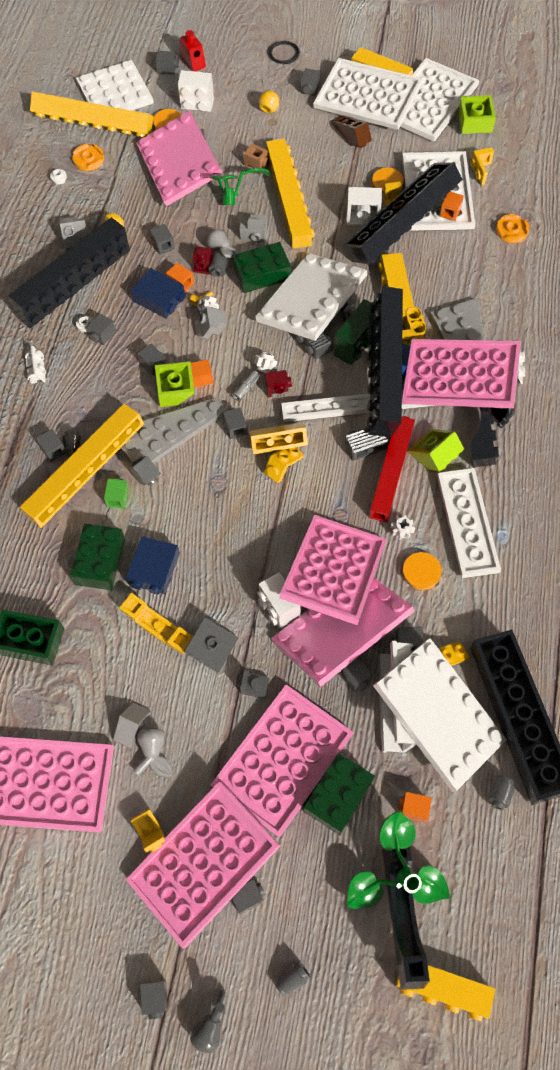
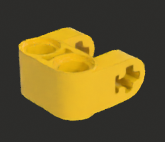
M416 307L403 308V325H405L406 330H403L402 343L410 346L412 339H424L426 325L420 309Z

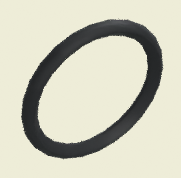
M279 41L274 43L269 49L270 58L279 64L292 63L298 59L300 54L298 46L290 41ZM288 44L296 49L297 54L291 60L281 61L273 57L272 50L278 45Z

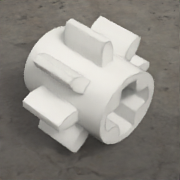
M205 295V298H201L198 302L200 313L203 312L206 306L219 309V304L216 303L217 299Z
M261 352V355H256L254 363L258 366L257 370L267 373L276 368L277 361H275L273 354Z
M406 515L401 518L397 516L395 522L391 523V528L394 529L392 535L399 537V540L405 537L409 539L410 533H414L415 527L412 526L413 520L406 518Z

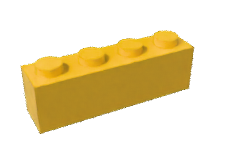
M362 47L351 58V61L407 75L413 74L412 67Z
M402 253L382 255L381 262L378 263L379 273L382 272V286L403 289V308L414 307Z
M429 965L430 982L424 989L399 991V993L412 998L414 993L423 996V1002L435 1006L436 1001L446 1004V1010L459 1013V1009L468 1012L469 1018L481 1022L482 1017H490L495 988ZM399 975L397 976L395 987L400 988Z

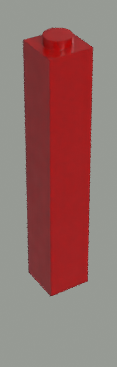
M402 416V423L391 436L370 510L369 518L388 523L415 419Z

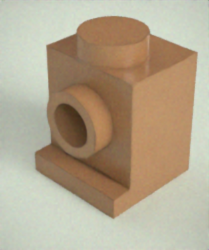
M251 144L243 153L244 166L246 167L249 165L254 168L267 167L269 163L268 150Z

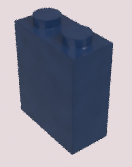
M152 268L147 271L131 290L133 302L165 319L175 311L180 302H183L186 295L183 284Z
M141 536L126 576L130 587L141 590V588L146 589L157 595L160 593L166 594L180 554L178 545Z

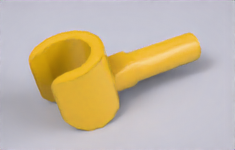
M210 291L205 295L212 296L213 293ZM193 294L190 297L193 300L190 304L198 307L199 300L205 298V295L199 297Z

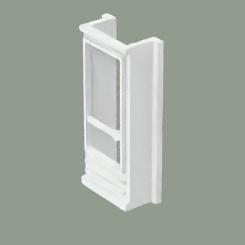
M392 641L390 643V654L378 655L379 680L413 652L411 651L413 644ZM379 694L382 752L405 753L417 744Z

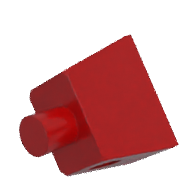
M186 31L185 35L179 38V54L190 70L197 72L206 68L203 46L196 38L194 31Z

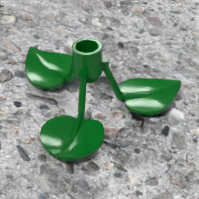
M251 168L242 170L239 179L238 176L231 174L211 175L210 178L218 180L223 205L230 206L236 205L235 196H238L243 175L262 173L270 177L269 171L263 168ZM227 179H238L235 191L233 188H228ZM223 180H224V182H225V188H224V189H223V186H222V181H223Z
M396 811L389 815L379 831V840L382 847L388 851L395 849L403 865V869L399 871L397 876L398 881L381 878L376 880L375 875L370 871L358 872L352 877L348 885L346 904L349 908L363 909L377 904L384 895V890L379 885L381 883L393 885L397 888L403 887L406 891L413 893V898L421 904H430L450 898L447 882L437 868L430 865L422 866L416 874L410 869L403 858L400 848L406 849L412 845L415 840L416 831L413 823L401 811Z

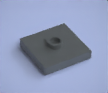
M204 617L184 653L219 673L238 637Z

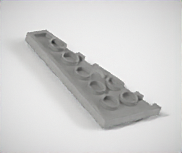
M478 298L430 313V317L442 340H483Z
M213 398L144 420V425L120 449L132 463L144 455L148 456L154 464L223 417V412L227 411V409L217 398Z

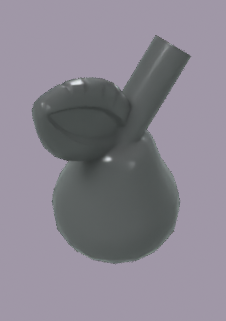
M225 989L220 992L212 1013L207 1014L191 1031L190 1041L192 1045L203 1053H213L220 1045L221 1021L219 1018L225 1009L223 1004L226 994Z

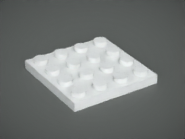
M132 60L76 77L77 83L86 101L89 103L131 111L154 103L153 97Z

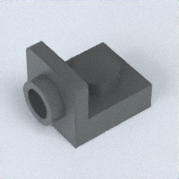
M350 297L339 310L343 311L344 322L347 321L356 309V300Z
M244 670V674L240 675L238 680L241 694L265 699L269 677L250 674L249 670Z

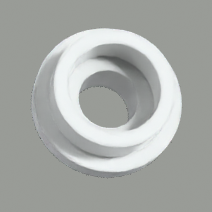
M56 169L51 172L50 177L55 184H63L66 181L67 175L64 170Z
M82 316L76 321V326L81 332L87 333V326L93 320L91 317Z

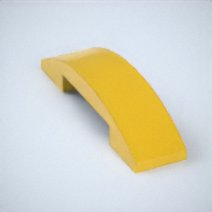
M133 593L119 607L124 614L145 631L175 651L184 654V650L193 637L191 634L166 620Z

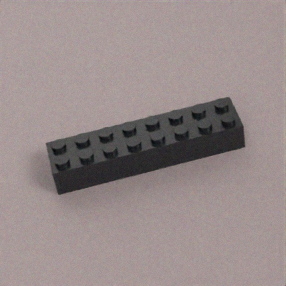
M455 162L433 163L343 245L350 260L355 263L369 265L375 263L377 258L387 252L393 243L399 241L405 232L410 231L412 226L422 220L428 211L434 209L435 205L445 199L451 190L457 188L463 179Z
M112 217L9 294L8 297L16 317L30 329L48 314H51L53 310L72 295L76 294L81 288L89 284L94 278L102 274L104 270L113 265L122 256H125L130 251L125 227Z
M381 286L379 292L375 294L374 302H371L369 307L372 318L369 321V329H371L369 345H371V350L369 351L368 361H371V366L368 370V377L370 378L368 394H370V400L367 404V410L370 411V417L367 419V428H369V435L391 437L402 423L403 289Z
M513 630L474 640L470 650L531 805L560 797V743Z

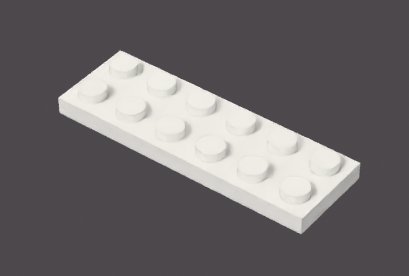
M475 468L438 473L437 479L461 578L500 573L501 568Z

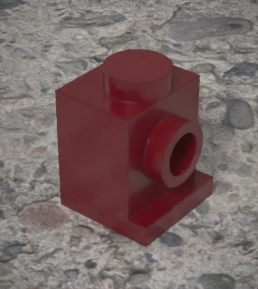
M195 246L192 256L193 272L210 275L209 266L212 258V248Z
M286 370L265 373L268 398L272 397V394L289 392V387H292L291 376L287 377Z

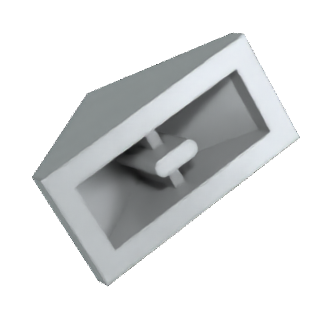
M132 703L120 715L113 740L132 749L137 741V735L146 724L151 711Z

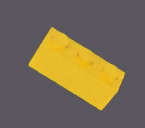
M303 422L249 431L253 454L308 445L306 427Z

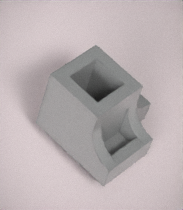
M251 214L248 222L240 224V240L265 242L267 216Z
M77 216L60 219V228L65 248H71L81 240L80 238L88 235L85 219H78Z
M207 306L195 321L197 336L209 339L212 334L219 335L227 326L225 311Z

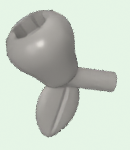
M215 229L208 235V247L214 251H221L224 257L231 258L232 255L241 253L230 247L227 235L223 230Z
M160 728L140 730L137 740L145 757L133 771L140 776L150 766L155 774L161 777H171L173 771L170 763L166 758L159 755L165 740L163 730Z

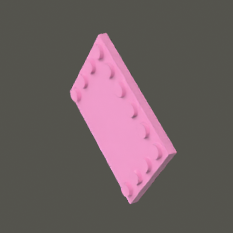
M191 111L182 114L180 117L136 142L166 206L213 180L210 178L211 175L223 174Z
M412 339L402 403L514 408L521 341Z
M314 515L279 598L358 625L387 539Z
M373 578L358 625L308 609L271 639L284 654L321 687L412 614L414 609L413 606L376 578Z
M285 685L210 786L213 788L218 782H221L264 828L280 838L321 781L336 755L343 750L354 732L291 687Z
M0 737V825L102 833L114 746L108 744Z
M218 782L165 838L163 845L158 850L151 852L127 877L126 881L181 948H186L279 849L280 845L221 782Z

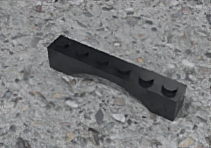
M479 407L481 412L480 426L476 436L470 443L474 468L496 465V458L499 457L498 446L494 447L493 441H497L496 431L491 429V424H494L493 413L489 414V408L492 407Z
M410 847L406 849L400 848L403 858L412 870ZM383 848L386 880L397 882L398 873L403 869V865L395 849L388 851ZM387 884L400 990L424 989L430 982L427 957L417 927L413 893L406 891L403 887L397 888Z

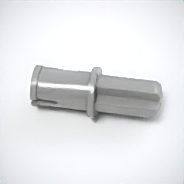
M255 370L252 371L245 380L240 382L241 385L233 392L232 397L236 401L241 402L244 396L253 390L252 387L259 380L260 374Z

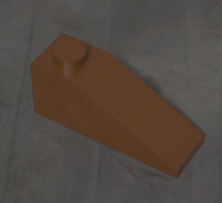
M341 116L331 121L332 125L351 145L362 148L372 141L368 122L349 116Z

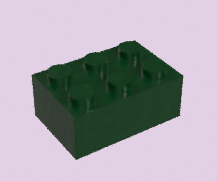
M281 242L232 255L233 269L244 293L285 282L291 274V265Z
M365 299L335 334L334 356L350 365L355 360L358 361L362 351L370 346L369 336L371 329H369V321L372 318V313L369 312L371 302Z
M84 523L70 574L74 585L113 590L125 542L122 529Z
M2 609L0 613V656L53 666L65 628L60 620Z
M338 753L306 803L304 813L341 836L374 781L375 775Z

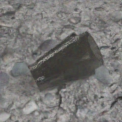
M76 430L64 432L63 441L67 458H70L80 446L81 436Z

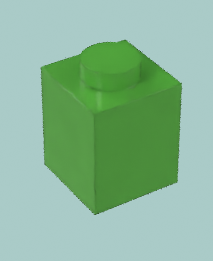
M121 478L108 479L104 496L107 507L126 509L129 494L127 480Z

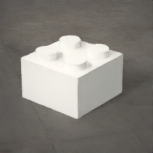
M181 70L178 81L181 109L211 112L214 100L212 73Z
M348 188L347 226H365L381 211L382 188Z
M279 572L259 583L258 595L260 599L258 601L263 610H268L270 614L268 617L274 626L277 625L281 630L300 616V605L279 598L285 583L284 578Z

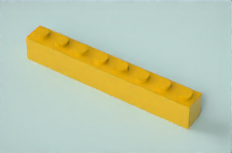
M32 92L30 111L34 112L37 117L44 118L45 115L50 116L49 119L59 121V118H63L64 122L73 123L74 120L78 121L79 125L87 126L89 123L93 124L92 127L102 129V126L107 127V130L116 132V129L122 130L121 133L131 135V132H135L136 136L145 137L151 134L153 116L150 114Z
M285 138L266 141L269 164L292 249L312 246L314 230L310 228V216L306 215L307 206L306 203L303 204L304 196L303 192H300L299 179L296 180L297 171L296 168H293L294 161L293 157L290 156V146L286 145Z
M126 404L117 409L68 460L19 507L24 514L42 528L144 425L139 413Z

